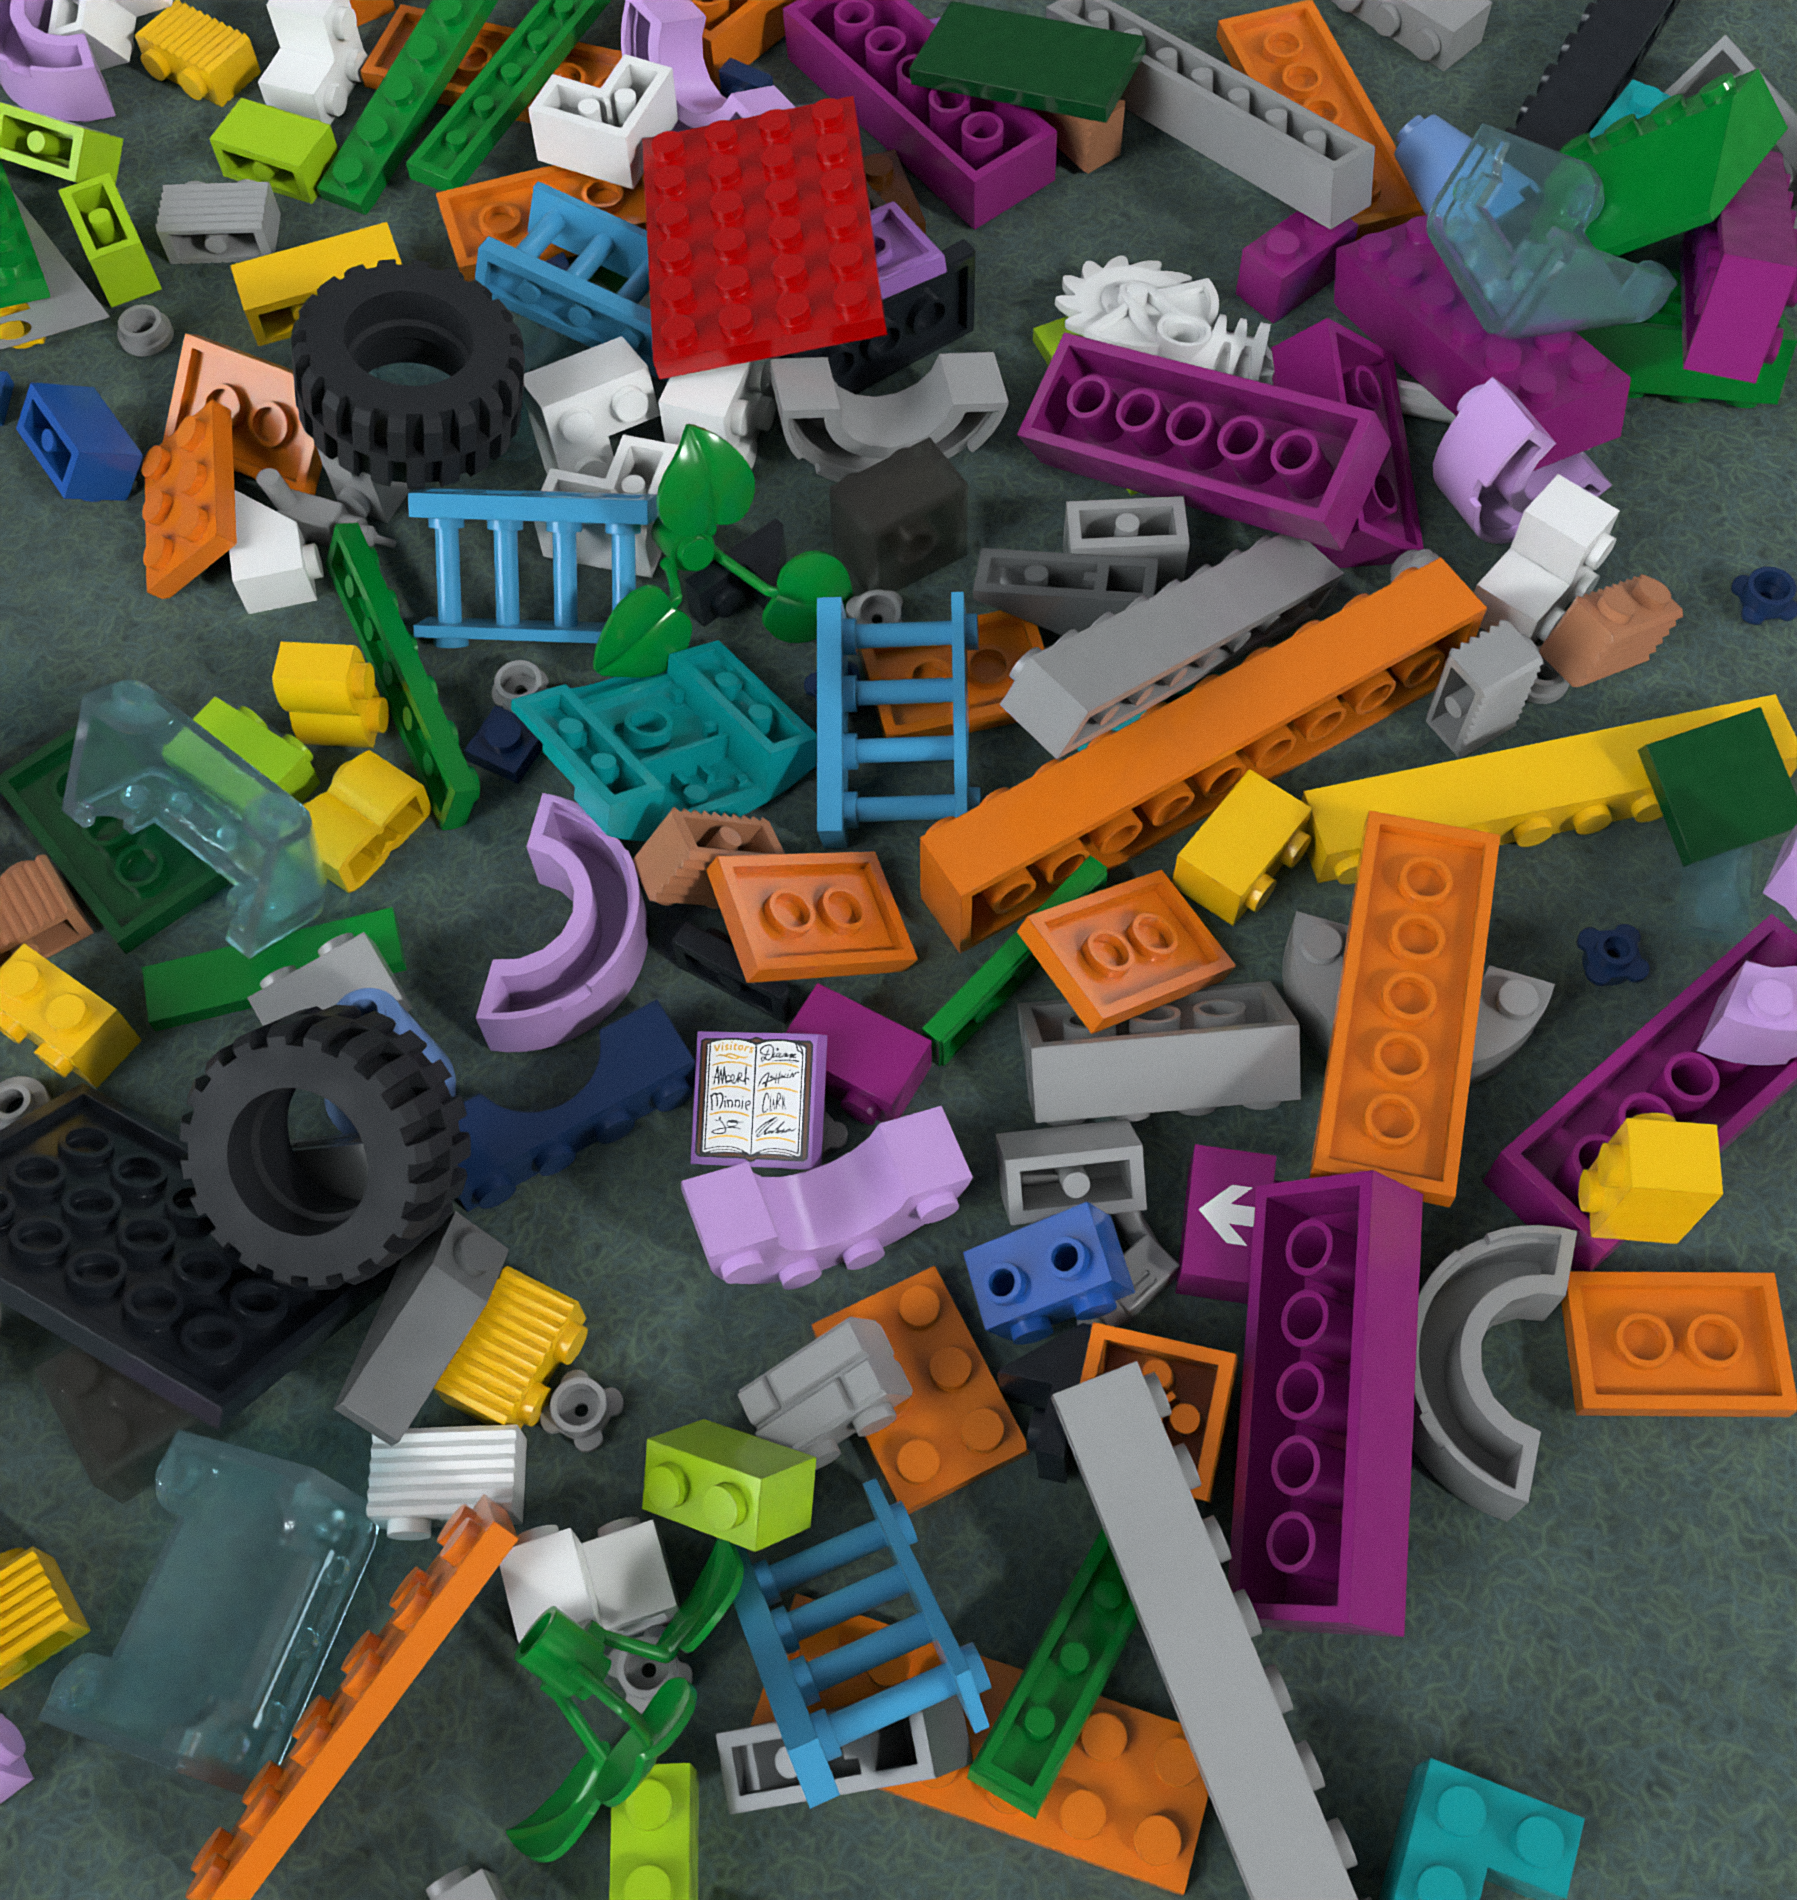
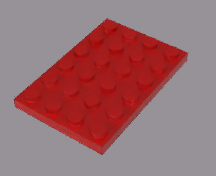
M854 96L839 99L826 98L815 104L786 110L772 109L761 115L732 121L719 120L708 126L679 132L666 131L657 136L642 139L653 363L659 380L887 335Z

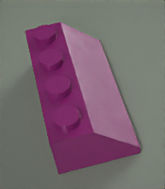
M1329 318L1271 347L1274 373L1272 375L1274 386L1375 411L1392 443L1343 551L1315 543L1311 544L1338 568L1393 564L1406 551L1424 549L1393 353Z

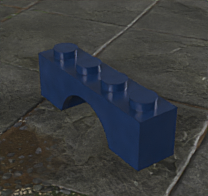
M657 999L599 1030L600 1056L595 1072L587 1085L564 1104L539 1112H518L495 1104L481 1093L463 1102L467 1116L458 1121L460 1132H469L471 1136V1156L458 1164L459 1167L466 1169L468 1175L463 1192L458 1197L467 1212L478 1206L482 1209H488L502 1204L515 1193L516 1185L538 1173L542 1176H550L564 1170L574 1161L575 1153L597 1141L602 1144L617 1141L632 1130L635 1120L656 1109L660 1112L673 1110L691 1097L692 1089L695 1088V1060Z

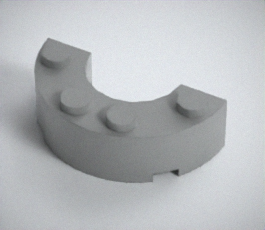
M994 352L939 354L931 371L918 383L898 393L877 397L855 395L839 387L832 377L828 357L771 359L770 362L771 381L781 425L791 452L798 460L804 458L815 466L816 474L849 485L872 487L925 478L948 469L947 459L959 453L967 446L971 452H974L992 435L1000 424L1009 404Z
M1296 911L1283 956V989L1288 1007L1311 1040L1310 1045L1327 1061L1348 925ZM1489 965L1482 979L1469 1086L1481 1082L1492 1075L1495 1076L1518 1055L1550 1001L1555 986L1554 983Z
M1525 1225L1503 1228L1487 1233L1483 1239L1467 1245L1458 1252L1455 1250L1443 1260L1419 1292L1412 1448L1433 1476L1455 1496L1470 1506L1506 1522L1529 1502L1541 1431L1513 1418L1493 1397L1482 1371L1481 1342L1486 1331L1494 1325L1514 1319L1545 1321L1566 1296L1577 1236L1576 1230L1555 1226Z

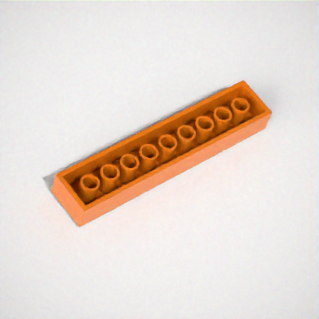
M1442 557L1419 569L1417 567H1410L1404 570L1390 585L1371 595L1368 593L1357 595L1338 613L1321 622L1319 620L1307 622L1291 638L1271 649L1269 647H1261L1246 657L1241 665L1221 676L1212 674L1203 678L1189 693L1170 703L1159 702L1153 705L1140 716L1139 720L1118 731L1109 730L1094 738L1085 749L1064 760L1058 758L1048 761L1035 772L1033 777L1012 788L1002 787L987 795L979 806L957 818L948 816L934 823L925 835L919 837L921 899L960 954L1026 918L1028 915L1033 914L1090 855L1106 866L1107 872L1210 816L1249 769L1271 782L1435 691L1450 649H1459L1461 642L1468 643L1470 637L1477 636L1487 607Z

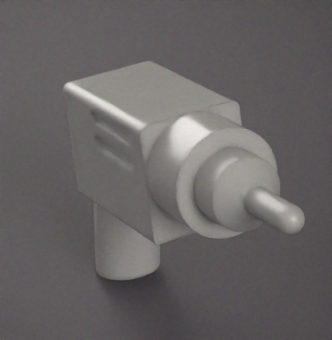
M273 468L263 469L257 474V483L277 508V512L297 522L305 542L310 541L330 547L336 524L358 523L368 546H373L374 544L391 548L396 546L394 539L378 535L375 528L368 525L365 518L348 514L344 503L290 489L280 473Z
M1141 1211L1112 1214L1113 1219L1130 1246L1123 1255L1136 1293L1116 1300L1117 1308L1111 1313L1091 1320H1077V1326L1082 1323L1092 1325L1093 1322L1119 1328L1124 1322L1128 1323L1177 1278L1179 1263L1162 1248Z

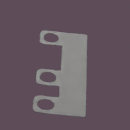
M13 192L51 297L27 302L30 309L0 317V325L9 321H25L32 327L31 331L23 337L10 340L0 339V349H6L109 318L110 316Z

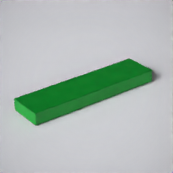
M1090 855L1034 913L1105 889L1108 875L1107 867ZM1017 932L999 948L922 1028V1036L932 1041V1062L937 1066H945L1041 966Z
M393 907L142 967L148 1023L156 1032L250 1009L252 1006L247 997L262 990L260 982L266 976L290 965H294L296 969L301 968L320 957L317 951L322 945L345 933H352L356 937L365 932L376 943L393 974L406 971L407 967L397 915Z
M1103 1528L969 1768L967 1779L1034 1819L1038 1816L1139 1622Z

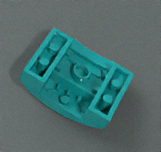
M719 640L669 654L667 670L654 676L643 678L613 677L598 683L569 688L566 684L511 699V710L543 744L542 752L575 786L574 800L607 836L618 839L647 841L673 807L680 812L685 808L690 813L695 809L700 814L705 810L710 815L716 812L720 816L723 813L729 817L733 814L738 817L743 816L787 790L816 766L817 734Z

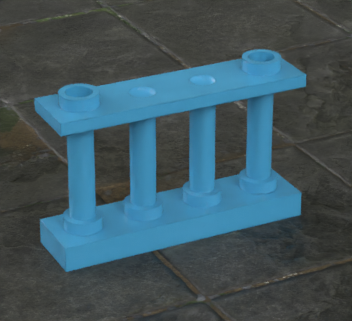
M538 181L533 186L527 236L516 248L488 236L478 247L475 280L489 289L492 293V301L499 299L508 310L589 347H595L622 336L648 365L650 374L658 378L653 363L651 310L638 304L650 289L647 230ZM550 243L578 255L577 259L566 271L538 259ZM600 266L629 278L617 294L588 281ZM665 378L662 380L668 382L669 378Z
M425 487L424 489L408 492L409 517L428 518V527L435 528L438 617L429 616L413 625L414 637L433 638V646L440 648L469 646V639L597 643L606 622H578L576 532H582V523H605V533L611 534L613 611L627 594L636 589L635 534H641V525H648L656 520L657 494ZM465 519L487 520V529L493 530L496 619L462 618L459 529L465 527ZM523 521L546 522V531L552 532L554 621L520 620L517 531L523 530Z
M951 592L952 620L857 624L856 618L847 619L841 597L817 598V833L823 848H848L849 829L859 828V822L935 820L948 816L957 818L979 806L982 802L981 787H970L967 650L979 649L977 613L966 614L964 592ZM952 645L953 677L858 681L857 675H848V655H858V649ZM953 702L954 735L858 739L857 733H848V712H858L859 706ZM954 760L955 794L858 797L857 791L848 792V770H858L859 763Z
M876 1478L863 1483L875 1520L769 1566L766 1559L752 1564L746 1548L735 1544L743 1563L744 1575L740 1590L733 1603L787 1753L810 1809L840 1795L828 1762L842 1756L840 1747L955 1695H957L975 1733L990 1727L979 1694L991 1689V1683L980 1655L973 1642L959 1647L909 1546L918 1542L907 1510L901 1500L891 1505L888 1504ZM883 1548H887L894 1563L892 1567L789 1612H786L784 1605L772 1611L769 1610L770 1606L782 1601L780 1593ZM909 1594L917 1611V1614L811 1661L806 1662L804 1655L791 1661L788 1660L787 1655L801 1649L799 1641L903 1595ZM932 1642L942 1663L941 1665L830 1715H827L825 1708L809 1714L807 1707L821 1701L819 1692Z

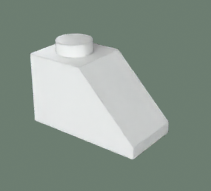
M235 490L237 544L229 550L232 580L248 614L316 601L317 595L314 579L324 577L322 561L316 544L306 545L297 522Z

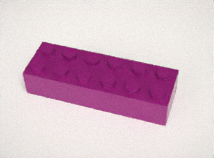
M797 0L783 8L788 59L830 98L839 99L854 96L859 124L888 151L895 149L900 162L974 230L1055 180L1057 131L1031 108L911 84L909 68L936 25L907 0Z
M1770 151L1715 221L1684 232L1680 245L1683 369L1756 383L1763 363L1772 365L1777 357L1784 333L1783 328L1777 327L1785 306L1794 308L1797 304V229L1793 228L1796 210L1791 209L1794 195L1793 192L1788 191L1791 174L1785 173L1782 153Z
M1432 214L1414 217L1401 225L1379 233L1367 234L1360 240L1336 248L1334 303L1338 309L1377 345L1393 353L1394 360L1455 416L1459 414L1457 405L1460 399L1472 388L1485 384L1491 377H1494L1511 390L1556 442L1538 462L1533 471L1621 437L1631 377Z
M1065 332L1017 433V436L1041 463L1154 497L1184 496L1185 506L1339 551L1344 549L1392 444L1375 411Z
M1772 913L1503 1149L1482 1182L1526 1225L1555 1226L1577 1231L1571 1268L1574 1271L1592 1272L1626 1241L1591 1237L1590 1213L1581 1211L1578 1198L1579 1181L1582 1171L1591 1167L1599 1156L1602 1144L1609 1143L1626 1118H1633L1644 1113H1664L1673 1116L1676 1122L1717 1125L1719 1152L1721 1154L1797 1084V1057L1791 1058L1786 1064L1748 1065L1714 1058L1697 1051L1719 996L1745 961L1772 968L1797 966V934Z
M1374 1170L1256 1186L1230 1544L1232 1559L1229 1560L1228 1584L1232 1593L1241 1589L1246 1591L1261 1627L1287 1632L1404 1637L1423 1194Z

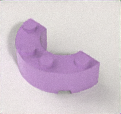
M0 0V84L6 94L25 109L65 121L90 122L116 116L106 82L85 33L68 36L48 34L53 0Z
M625 0L621 24L622 56L626 54L673 68L678 121L671 131L679 132L708 126L719 120L732 121L752 117L772 109L786 110L795 108L774 85L731 93L728 99L720 94L709 77L703 59L702 34L706 16L691 0Z
M1491 377L1485 384L1472 388L1460 399L1457 405L1459 414L1445 433L1433 461V477L1438 488L1475 534L1483 541L1494 544L1513 542L1525 509L1557 474L1596 497L1612 486L1584 451L1533 471L1538 462L1556 442L1518 397L1494 377Z
M542 793L526 847L539 884L564 893L573 902V912L562 933L543 950L519 959H493L476 1014V1020L490 1051L527 1052L541 1050L567 1042L589 1031L602 1022L624 1000L633 987L646 956L649 932L648 917L635 865L629 851L624 848L618 838L607 836L578 803L559 796Z
M1797 824L1784 841L1763 891V894L1784 906L1796 921ZM1745 961L1719 996L1697 1051L1714 1058L1748 1065L1786 1064L1791 1058L1797 1057V966L1772 968Z
M938 1106L878 1124L870 1137L854 1150L828 1164L807 1172L784 1177H762L753 1173L749 1162L683 1180L681 1181V1190L708 1264L715 1276L728 1284H764L781 1281L784 1289L791 1290L814 1282L821 1276L822 1270L845 1262L849 1270H857L874 1264L884 1256V1246L905 1237L924 1224L943 1220L955 1213L959 1208L957 1198L967 1188L973 1176L942 1106Z

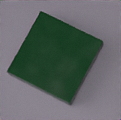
M1761 707L1647 744L1637 750L1683 867L1792 831L1797 824V795Z

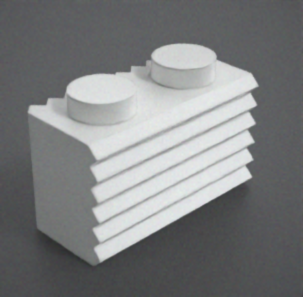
M518 1425L408 1428L400 1442L393 1446L372 1434V1458L369 1463L370 1475L368 1477L369 1489L367 1491L368 1503L366 1513L367 1517L380 1529H387L388 1538L396 1540L428 1539L431 1537V1527H444L455 1511L464 1503L473 1509L483 1494L508 1511L513 1525L523 1524L527 1438Z

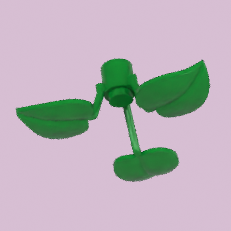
M686 424L678 449L665 470L658 487L656 497L658 517L654 521L651 530L654 543L666 555L661 560L660 567L666 572L670 594L667 597L664 591L655 585H644L627 594L614 608L600 634L594 652L593 669L599 675L607 677H650L667 670L669 654L688 648L692 635V624L690 618L682 610L677 609L682 601V592L677 574L678 569L683 571H700L707 567L713 559L765 596L771 597L772 599L767 604L762 615L763 626L775 638L788 643H803L817 639V598L841 597L846 613V604L854 597L848 572L836 557L827 552L818 550L805 551L793 557L783 566L778 575L777 587L767 584L723 553L714 544L712 536L717 531V524H733L746 515L754 498V475L744 457L725 439L697 425Z
M717 1538L713 1551L698 1580L679 1608L680 1610L676 1612L661 1634L656 1645L608 1631L593 1619L583 1628L556 1606H551L544 1611L524 1635L515 1652V1661L543 1681L539 1689L556 1702L588 1750L572 1768L561 1786L532 1815L514 1827L506 1829V1834L512 1844L531 1860L547 1863L560 1858L583 1833L602 1803L607 1807H615L626 1800L640 1786L654 1767L657 1757L673 1744L689 1722L697 1702L696 1689L689 1681L682 1677L667 1680L641 1714L603 1682L612 1664L611 1659L603 1654L605 1646L664 1664L670 1663L680 1649L685 1653L695 1650L720 1621L740 1590L744 1567L735 1544ZM592 1694L595 1695L626 1721L631 1728L615 1747L607 1741H600L572 1700V1695H575L581 1701L588 1699Z

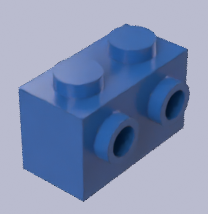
M30 382L16 430L63 498L82 499L89 502L128 500L134 480L141 472L143 454L96 389L86 386Z
M1084 1202L963 1252L985 1330L1007 1340H1013V1343L1016 1345L1041 1341L1053 1334L1052 1325L1075 1316L1077 1320H1091L1107 1315L1117 1308L1116 1300L1136 1293L1111 1216L1089 1202Z

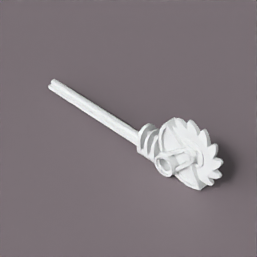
M1117 256L1111 259L1104 268L1093 261H1086L1082 267L1081 278L1072 275L1063 276L1062 288L1066 295L1057 296L1055 298V306L1069 317L1065 320V328L1067 330L1083 335L1085 338L1273 385L1272 351L1267 345L1271 324L1261 322L1255 337L1247 336V319L1240 318L1235 332H1227V316L1220 314L1217 319L1219 297L1209 278L1192 281V277L1187 274L1161 271L1162 264L1160 261L1148 260L1129 265L1128 259L1125 256ZM1397 379L1402 414L1449 424L1454 421L1456 416L1421 384Z

